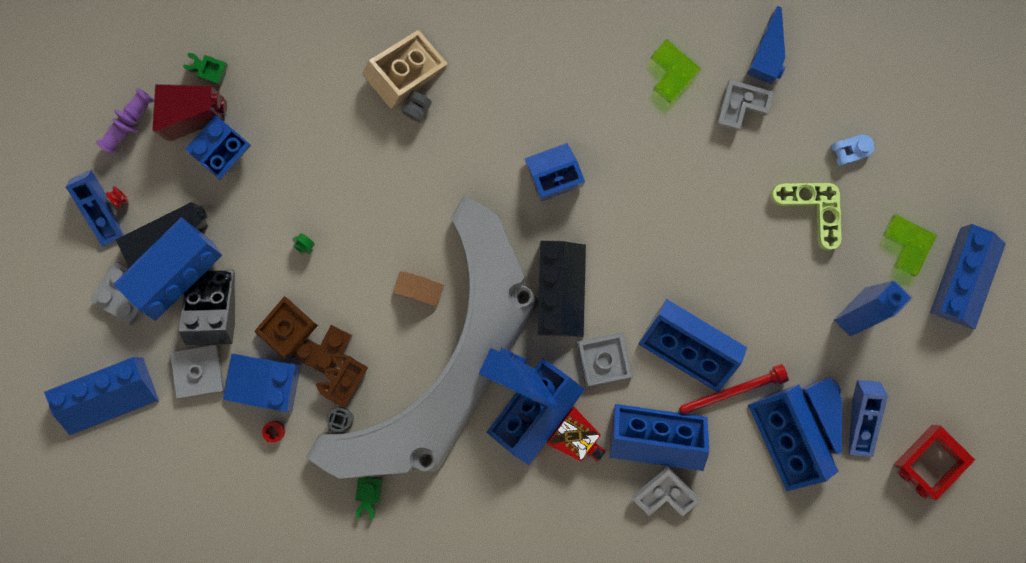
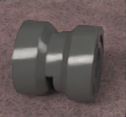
M412 91L409 96V103L403 107L401 112L410 119L422 123L425 117L424 112L430 108L432 101L426 96Z
M343 407L333 409L327 416L328 426L336 432L349 429L354 421L353 413Z

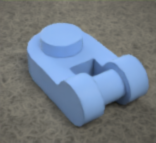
M858 135L830 145L832 151L836 152L838 167L866 158L872 154L875 148L874 141L868 135ZM848 147L851 155H847L844 148Z

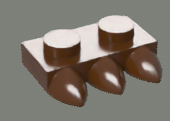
M335 354L332 357L340 370L336 368L325 369V375L332 383L319 382L316 383V387L322 396L345 408L368 366L349 355Z

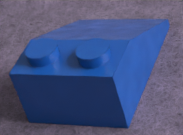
M502 347L500 351L490 348L480 369V375L550 408L558 409L559 405L536 370L526 364L527 359L516 354L514 355L513 352Z
M231 354L223 400L283 412L293 411L301 365Z

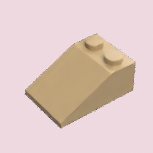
M417 30L370 59L362 75L392 109L408 99L412 91L416 92L447 66V62L423 34Z

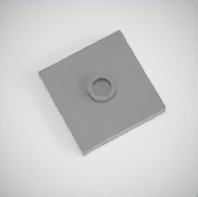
M218 345L170 352L176 399L225 391Z

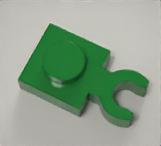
M188 53L187 56L194 60V64L191 66L184 64L183 67L189 72L198 71L196 75L198 78L220 86L228 64L204 55L201 61L195 54Z
M371 477L358 478L355 501H362V504L356 511L357 518L361 517L363 509H367L370 512V520L374 518L375 509L372 504L380 503L383 479Z

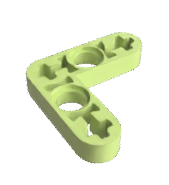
M783 183L772 189L770 197L776 205L816 206L818 245L826 251L839 247L842 240L840 191L836 185L832 183ZM792 188L795 189L793 196H787L783 200L776 194L781 189H783V193H792ZM803 188L808 189L811 194L810 199L807 201L802 200L799 196V191ZM827 189L829 193H833L829 200H827V196H818L817 201L815 200L817 193H823ZM825 211H831L834 214L835 218L832 223L824 221L823 213ZM834 226L835 229L830 230V237L834 238L835 242L829 246V242L824 240L829 235V229L824 231L823 227L830 228Z

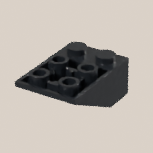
M234 270L206 271L184 293L178 332L185 345L233 344L235 328Z

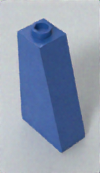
M894 280L865 287L834 321L849 336H853L895 316L912 297Z

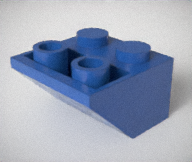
M215 115L185 150L221 180L250 148L251 144Z
M568 143L524 158L540 202L584 186L583 174Z

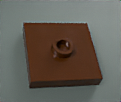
M284 296L254 332L284 360L288 361L317 328L318 324L289 298Z

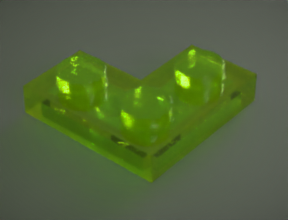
M666 39L651 56V59L667 72L653 90L671 104L700 71L701 67Z
M896 214L892 216L883 234L884 237L903 246L893 267L913 277L918 276L937 235Z

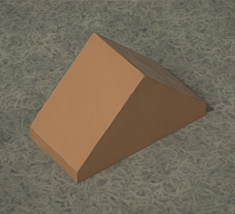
M400 271L393 293L437 307L444 285L419 275Z

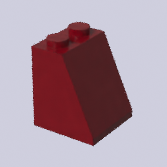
M155 84L152 131L167 141L176 140L203 129L215 115L223 120V114L227 112V102L212 86Z

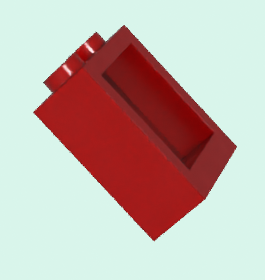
M931 425L894 465L899 469L897 473L907 482L911 481L916 486L914 490L924 499L929 498L937 501L975 459L942 426ZM936 441L957 463L931 487L910 466Z

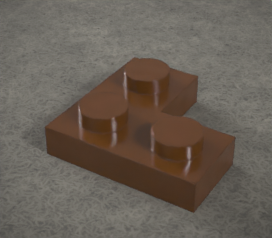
M330 325L321 345L306 339L291 358L325 374V369L337 368L332 356L344 354L353 335Z

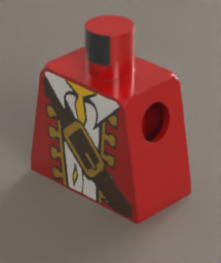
M575 407L571 408L547 440L548 445L578 461H582L588 454L598 462L606 452L596 443L601 434Z

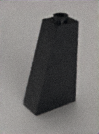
M190 202L116 239L128 267L130 268L181 217L202 232L208 226L205 220L208 216L204 208Z

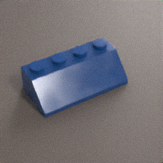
M181 217L113 285L139 311L156 321L222 256V253L212 240Z
M974 224L960 228L930 313L970 329H976L1006 245L999 236Z
M668 299L665 300L657 311L638 345L716 392L721 390L740 367L747 347Z
M143 357L129 358L44 392L52 415L69 435L159 401Z
M544 358L539 361L534 369L559 405L558 409L550 408L516 392L486 432L512 455L527 465H530L585 391L582 386Z
M800 384L777 391L748 404L786 491L826 482L839 472Z
M615 404L609 458L704 471L710 453L708 417Z

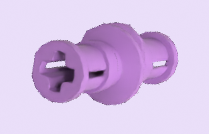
M138 87L135 90L137 93L125 105L123 111L114 110L118 118L112 119L114 123L110 125L104 137L96 142L99 147L112 155L115 154L116 147L127 136L128 132H138L135 126L138 124L136 121L143 115L150 102H154L152 96Z

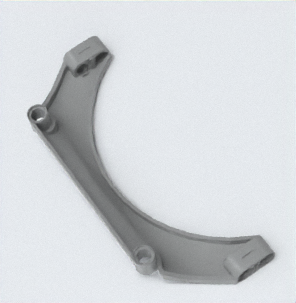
M466 196L462 198L451 216L465 249L470 283L468 312L458 345L449 363L433 385L417 401L396 416L361 431L318 436L306 458L340 480L411 473L414 467L424 472L433 473L438 471L492 381L479 374L490 348L500 351L502 347L510 351L537 306V296L528 287L523 285L526 277L512 248L500 216ZM529 294V301L521 304V298ZM430 455L432 457V464L426 467L425 459Z

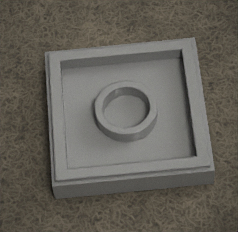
M623 332L577 342L586 387L633 378Z

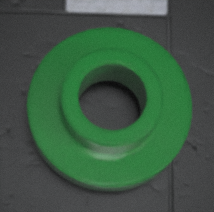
M300 233L298 237L295 236L292 239L295 243L293 247L301 254H311L313 252L312 248L315 244L306 235Z

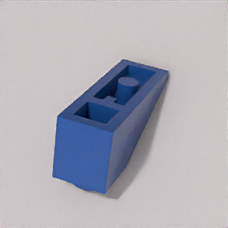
M777 6L773 11L746 73L769 84H772L776 79H780L786 68L783 66L786 57L782 7Z
M89 170L71 178L65 187L101 246L110 244L124 236L107 196L93 171Z
M825 377L801 389L830 453L838 455L842 453V398L839 394L841 393V388L832 377Z
M857 380L851 409L849 455L873 457L888 398L881 382Z

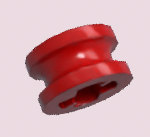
M114 186L112 187V192L108 191L105 194L116 207L121 209L123 207L122 204L128 203L129 199L118 187Z
M271 421L265 424L262 429L263 438L270 443L281 440L285 435V427L279 421ZM273 426H275V430L279 431V435H275V438H272V433H268V429L273 428Z

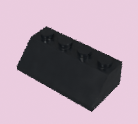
M540 241L537 336L584 337L585 244L566 241Z

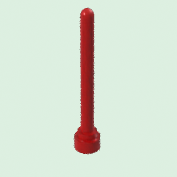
M783 364L774 366L769 371V374L681 405L679 411L681 414H687L772 382L779 385L789 381L788 374Z

